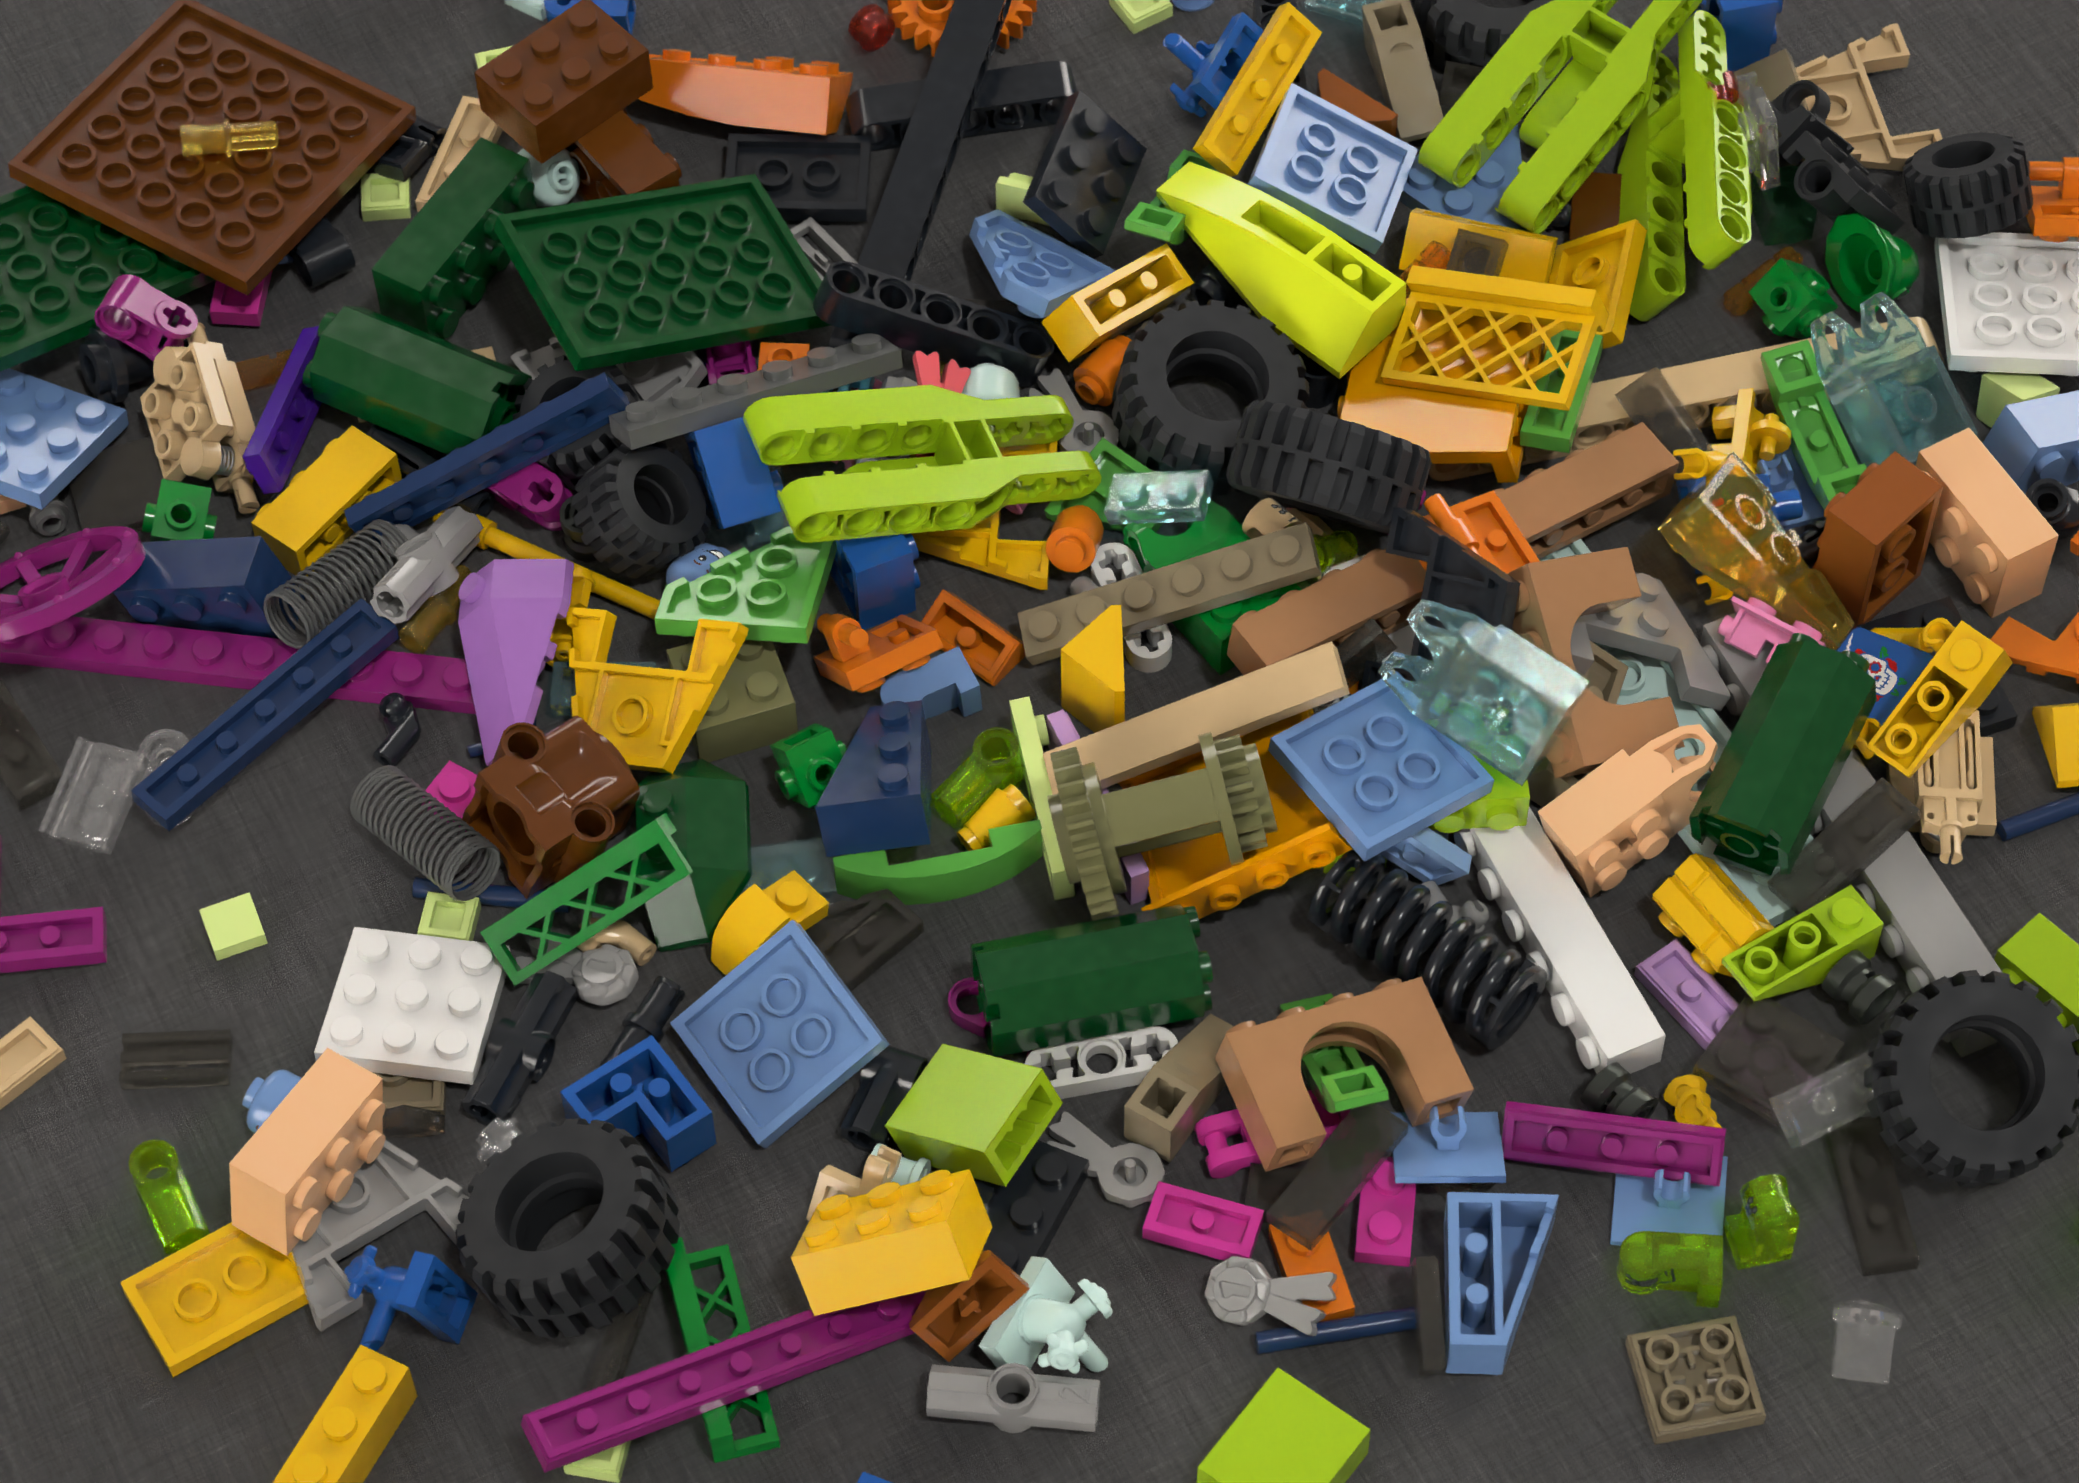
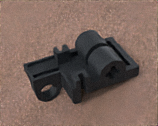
M1800 80L1791 84L1772 102L1761 94L1752 101L1756 108L1782 134L1772 145L1782 154V157L1794 167L1803 158L1806 159L1799 166L1794 177L1795 191L1802 199L1833 222H1835L1839 215L1860 213L1878 227L1889 231L1891 235L1905 223L1892 210L1898 202L1878 183L1874 184L1867 177L1870 174L1869 171L1850 155L1855 148L1826 125V118L1831 107L1830 98L1815 83L1809 80ZM1815 95V104L1810 111L1800 105L1805 98Z

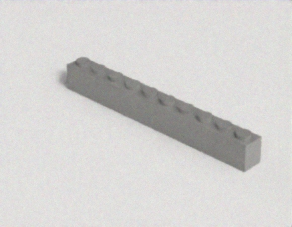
M1737 613L1730 614L1729 616L1735 618ZM1723 617L1703 625L1700 645L1730 692L1731 697L1725 704L1728 711L1734 716L1738 715L1740 718L1767 666L1765 660L1774 646L1766 642L1758 658H1755L1732 645H1728L1724 642L1725 637L1718 633V628L1724 619ZM1853 748L1810 834H1816L1825 848V854L1846 879L1848 885L1854 887L1883 921L1884 925L1880 936L1881 945L1886 954L1891 958L1896 957L1904 969L1907 984L1912 994L1941 977H1953L1962 971L1977 970L1980 976H1985L1992 971L2003 973ZM1967 1028L1953 1031L1942 1038L1945 1042L1952 1043L1961 1058L1998 1042L1986 1033Z

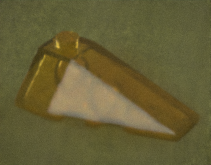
M1733 451L1673 508L1658 530L1666 538L1669 546L1676 553L1681 554L1692 567L1747 601L1750 597H1754L1765 602L1777 611L1775 615L1777 619L1791 626L1795 620H1798L1813 627L1823 635L1820 641L1824 642L1827 648L1836 650L1854 626L1853 619L1823 573L1816 569H1809L1803 560L1798 548L1803 542L1794 529L1785 532L1771 508L1777 502L1769 489Z

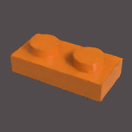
M1322 1211L1270 1224L1268 1236L1282 1277L1331 1272L1337 1275L1331 1287L1336 1294L1337 1300H1303L1301 1303L1324 1311L1327 1315L1321 1321L1354 1316L1355 1305Z

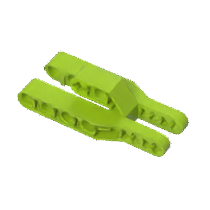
M1553 0L1531 11L1427 137L1419 152V164L1457 188L1467 185L1573 56V59L1525 117L1519 131V138L1537 151L1527 163L1522 161L1517 167L1518 175L1504 191L1498 208H1495L1496 212L1525 230L1541 234L1649 103L1659 54L1703 0H1653L1631 29L1606 15L1618 0Z
M1704 10L1695 12L1678 30L1679 76L1672 61L1663 53L1659 54L1650 101L1632 122L1617 170V174H1622L1619 224L1637 219L1647 230L1629 312L1637 320L1643 322L1653 319L1685 292L1684 227L1688 229V241L1692 252L1704 263L1702 268L1708 270L1718 267L1751 240L1752 194L1750 157L1747 145L1746 109L1728 89L1725 31L1721 23L1712 14ZM1682 163L1685 164L1686 182L1683 184V189ZM1683 192L1686 193L1687 218L1685 220L1683 218Z
M933 385L772 396L754 402L743 414V421L761 461L767 465L777 466L935 453L934 456L857 463L849 467L843 474L824 471L822 476L799 478L786 485L781 492L777 490V498L795 538L806 543L972 528L1007 505L1082 498L1094 491L1101 483L1102 478L1091 454L1087 451L1078 450L1002 456L998 447L1047 444L1063 438L1071 431L1074 425L1073 417L1064 399L1058 395L983 400Z

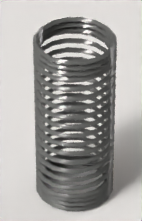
M374 520L363 527L362 530L357 531L355 535L344 540L342 544L331 549L329 553L318 558L316 562H313L290 580H287L284 584L279 585L278 588L267 594L264 598V614L269 626L277 637L288 646L301 649L334 621L332 617L337 619L339 617L338 612L343 614L345 608L349 609L351 603L355 604L360 598L369 603L374 596V591L371 593V590L378 583L373 573L380 581L394 566L387 551L377 541L373 540L372 535L389 548L396 562H398L393 546L384 537L373 532L372 529L388 536L398 548L408 540L399 528L388 521ZM377 548L383 553L388 563L380 555ZM358 552L361 553L365 562L358 556ZM351 556L355 558L358 566L352 561ZM345 561L349 563L352 571L346 566ZM339 566L343 568L346 576L339 570ZM332 570L337 573L340 581L333 575ZM326 575L330 577L334 586L327 580ZM367 578L372 582L373 586L368 583ZM320 580L324 582L327 590L320 584ZM361 583L365 585L366 590L362 588ZM313 584L318 587L321 595L314 589ZM354 587L359 590L360 595L355 592ZM307 589L311 591L314 599L307 593ZM348 592L352 594L353 599L349 597ZM300 593L305 596L308 604L302 599ZM339 593L346 599L347 604L342 601ZM279 598L282 599L284 609L290 620L301 632L307 635V638L298 634L287 622L281 611ZM333 598L339 603L340 608L336 606ZM326 602L333 608L334 613L329 610ZM288 604L292 606L296 615L304 623L305 629L293 617ZM319 606L326 612L327 617L323 615ZM311 608H312L313 611L319 616L321 622H320L318 619H316V617H315L314 613L312 612Z
M386 765L378 767L368 773L357 785L350 803L351 816L374 836H377L380 841H383L386 846H389L391 850L395 851L410 865H413L416 870H419L422 875H425L428 880H431L434 885H437L453 900L463 902L473 899L483 893L492 883L498 873L501 862L500 850L496 845L475 831L461 817H457L454 812H451L437 798L427 793L424 788H421L418 783H415L413 779H410L396 766ZM398 777L397 780L390 782L377 794L370 806L368 818H366L367 805L372 795L383 783L391 778ZM399 783L398 787L390 791L388 795L382 800L376 811L375 816L372 817L373 810L380 797L390 787ZM368 794V796H367V798H366V800H365V802H364L363 810H362V815H361L362 803H363V800L365 799L366 795ZM395 794L392 801L382 811L385 803ZM411 801L410 805L403 811V813L399 816L398 820L392 823L394 818L403 810L406 803ZM417 805L415 811L408 817L405 823L400 828H398L400 823L408 816L412 808ZM423 810L421 816L413 823L411 828L407 832H405L407 826L414 821L417 814ZM429 815L428 819L419 828L417 833L413 837H411L413 831L421 824L423 819ZM435 820L434 824L425 833L423 838L417 842L419 836L426 830L428 825ZM441 825L437 833L430 839L429 843L423 847L425 841L432 835L434 830ZM447 830L443 838L429 852L431 846L438 840L441 833ZM453 835L449 843L443 848V850L437 856H435L439 848L445 843L447 838ZM456 841H458L455 848L449 853V855L443 861H441L445 853L451 848V846ZM483 848H485L484 859L477 871L468 880L452 887V884L465 878L474 869L480 860ZM478 850L471 866L462 875L454 879V875L459 873L468 864L474 852ZM489 853H490V857H489V860H488V864H487L486 868L484 869L482 875H481L472 885H470V886L467 887L466 889H464V890H462V891H458V892L453 891V890L461 889L462 887H464V886H466L467 884L471 883V882L480 874V872L482 871V869L484 868V866H485L486 863H487V859H488V856H489Z

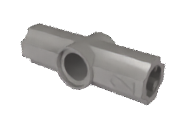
M460 506L446 509L426 532L410 538L397 548L395 556L398 562L373 587L374 596L370 603L378 616L385 617L394 624L408 621L429 597L444 591L457 581L459 572L456 567L480 542L479 534L483 526L475 513H469Z
M1018 1363L1004 1364L996 1370L932 1364L927 1388L926 1415L929 1417L992 1422L1001 1431L1008 1433H1021L1031 1426L1096 1432L1100 1380L1034 1374L1028 1367ZM1015 1392L1026 1397L1024 1401L1018 1404H1009L1001 1400L1004 1395Z

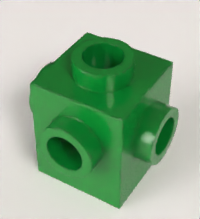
M1782 257L1748 292L1765 313L1762 316L1764 324L1779 337L1788 335L1803 340L1817 334L1826 325L1827 318L1838 307L1827 293L1830 285L1821 274L1812 268H1807L1802 264Z
M162 479L157 504L147 502L142 532L151 534L150 541L212 539L217 521L216 515L208 514L212 488Z
M814 723L771 744L770 747L780 770L775 772V778L783 795L788 800L793 799V801L808 808L813 806L816 809L815 807L847 748L841 740H835L831 729Z

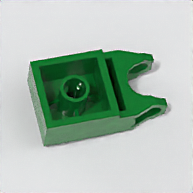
M1186 489L1179 493L1181 504L1178 509L1188 525V530L1176 536H1164L1134 522L1123 527V542L1134 552L1143 573L1241 543L1251 538L1243 532L1242 525L1225 507L1201 496L1198 492L1191 489ZM1295 583L1176 620L1172 623L1216 672L1222 675L1236 666L1227 656L1232 624L1246 612L1252 610L1258 612L1276 603L1285 593L1291 590L1300 591L1302 589Z

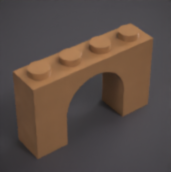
M1628 546L1527 563L1507 573L1520 583L1513 621L1516 649L1524 666L1531 691V703L1537 712L1545 741V752L1551 762L1555 779L1592 772L1621 749L1631 756L1651 740L1679 727L1671 697L1626 705L1607 702L1596 696L1586 687L1579 677L1572 660L1571 635L1579 616L1611 611L1642 596ZM1683 741L1676 746L1675 751L1685 747Z
M1422 977L1402 982L1399 978L1390 979L1376 986L1371 992L1357 996L1350 992L1342 993L1329 999L1323 1006L1305 1010L1304 1007H1294L1279 1014L1275 1020L1258 1025L1254 1021L1240 1023L1227 1031L1215 1056V1060L1265 1172L1315 1157L1327 1134L1301 1074V1059L1316 1049L1327 1046L1355 1047L1356 1050L1369 1055L1377 1061L1388 1074L1412 1127L1430 1122L1429 1113L1433 1106L1438 1107L1439 1119L1458 1114V1106L1464 1108L1474 1090Z

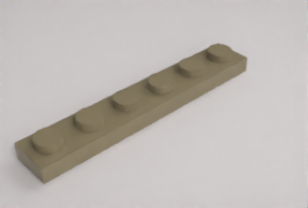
M1307 522L1019 612L1017 614L1026 658L1032 665H1036L1061 657V648L1110 605H1121L1122 634L1125 637L1322 575L1312 529Z

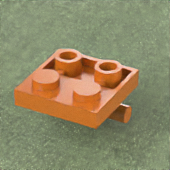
M2062 157L2061 162L2028 161L2030 180L2059 181L2058 187L2031 186L2033 206L2028 210L2026 218L2033 236H2039L2040 239L2047 242H2065L2069 237H2079V157Z
M1494 490L1450 507L1440 493L1430 496L1424 502V507L1429 513L1423 516L1424 518L1506 574L1527 563L1540 561ZM1419 560L1420 564L1426 571L1427 562Z
M825 613L818 618L817 628L824 634L829 650L813 658L821 676L851 691L857 690V692L862 693L881 686L886 681L884 676L900 668L908 671L923 666L930 661L929 654L944 647L937 629L903 614L865 631L856 620L846 615Z

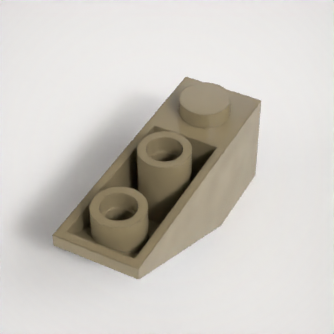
M1384 0L1362 5L1364 46L1387 108L1398 114V138L1404 142L1427 138L1444 117L1421 30L1409 0Z
M1210 1013L1153 1065L1124 1105L1125 1138L1135 1144H1140L1154 1150L1160 1158L1171 1163L1193 1132L1195 1124L1203 1118L1226 1085L1215 1056L1225 1034L1234 1027L1233 1025Z

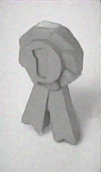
M1058 368L1054 369L1050 375L1038 376V386L1045 395H1058L1062 397L1074 420L1071 431L1059 439L1061 452L1079 450L1090 453L1102 437L1118 447L1119 429L1114 425L1113 420L1101 411L1082 410ZM1030 388L1029 397L1043 396L1035 388Z
M541 938L528 943L535 957L538 954ZM549 940L547 952L560 945L561 942ZM604 944L601 948L588 950L583 953L574 948L536 972L545 973L550 971L563 976L568 983L574 984L581 1000L600 1006L609 1005L626 998L632 992L639 979V972L630 952L610 944ZM519 956L516 957V962L522 969L537 958ZM535 974L519 984H530Z
M1065 1111L1062 1113L1061 1122L1049 1126L1051 1137L1061 1143L1047 1141V1144L1088 1159L1090 1165L1087 1169L1088 1176L1097 1177L1100 1188L1108 1201L1125 1205L1128 1208H1133L1145 1202H1151L1158 1181L1164 1182L1165 1170L1160 1157L1154 1150L1135 1143L1112 1148L1069 1112Z
M1231 1256L1210 1270L1205 1297L1214 1315L1227 1323L1247 1326L1266 1313H1269L1306 1335L1316 1336L1317 1323L1324 1319L1327 1314L1322 1310L1304 1305L1301 1302L1303 1300H1337L1336 1294L1331 1288L1337 1275L1331 1272L1272 1279L1261 1262L1254 1259Z

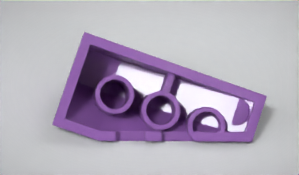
M494 559L478 572L469 574L460 586L458 596L461 600L458 624L487 766L492 764L503 731L508 726L515 723H529L532 725L534 723L543 690L536 685V682L546 662L553 660L557 644L550 641L556 618L559 620L566 618L571 603L574 563L568 559Z

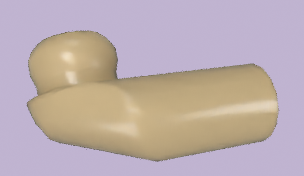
M592 917L590 925L599 920L600 918ZM617 920L577 946L578 949L585 952L601 948L603 944H610L620 949L628 950L634 962L640 966L645 965L651 960L657 948L652 941L624 920Z

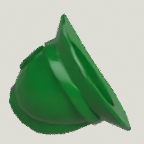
M1860 213L1837 216L1827 236L1825 263L1832 284L1843 302L1859 313H1876L1882 302L1890 299L1893 301L1907 295L1920 274L1918 257L1913 248L1906 241L1891 235L1889 231L1878 227Z

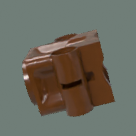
M573 716L545 735L535 725L515 723L503 731L492 764L478 772L474 783L475 794L465 809L462 820L496 845L500 850V857L506 866L509 879L523 896L528 899L537 891L545 888L552 882H559L604 853L609 840L626 828L640 795V789L627 762L618 749L603 735L593 731L581 717Z

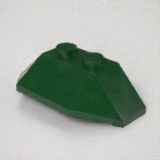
M703 759L678 764L673 774L650 772L638 784L640 795L636 802V832L666 813L677 829L670 836L693 870L691 874L645 902L656 944L661 953L711 942L720 919L730 905L740 896L752 876L749 786L744 780ZM656 844L642 854L638 875L661 880L675 871L660 845ZM640 884L641 891L650 887Z

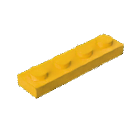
M1287 2L1277 8L1193 147V150L1218 172L1233 177L1239 173L1282 101L1284 94L1322 34L1291 3Z

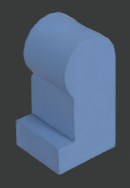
M959 646L931 658L929 662L921 667L893 674L886 679L880 690L881 705L893 701L912 702L922 700L925 719L932 718L956 707H959L963 717L983 710L980 685Z

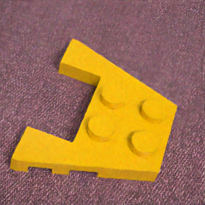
M1058 440L1047 444L998 448L1003 457L1058 452ZM912 454L909 458H915L917 456L915 454ZM1001 509L972 528L912 533L918 551L1039 590H1048L1050 560L1046 554L1047 541L999 539Z
M569 607L566 620L567 626L572 628L573 648L568 649L569 667L575 671L576 695L571 696L572 717H581L593 731L607 738L622 754L630 769L673 774L743 645L749 628L739 622L699 619L686 671L612 664L606 662L617 616L607 610Z

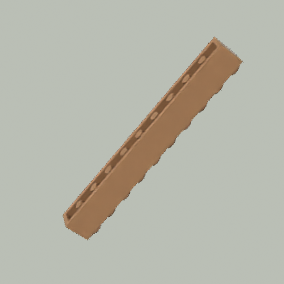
M1641 422L1625 431L1619 429L1612 432L1604 441L1586 450H1575L1564 461L1546 470L1543 468L1531 472L1523 481L1507 489L1499 488L1494 491L1537 557L1541 559L1669 495L1679 462L1644 422ZM1386 548L1383 550L1374 549L1367 553L1361 561L1343 570L1334 569L1325 574L1318 582L1300 591L1291 590L1285 593L1276 603L1258 612L1252 610L1240 616L1232 624L1227 656L1243 675L1331 641L1337 647L1340 659L1417 621L1426 571L1417 559L1385 553Z

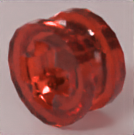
M869 4L853 16L848 32L854 40L859 41L860 46L864 50L875 51L890 40L895 31L896 24L894 19L885 14L879 5Z

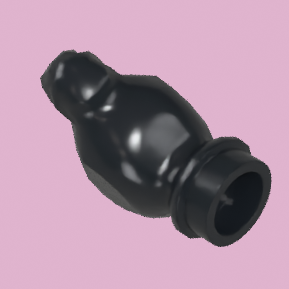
M2050 478L2040 479L2027 489L2025 495L2059 535L2058 540L2071 537L2079 530L2078 490Z

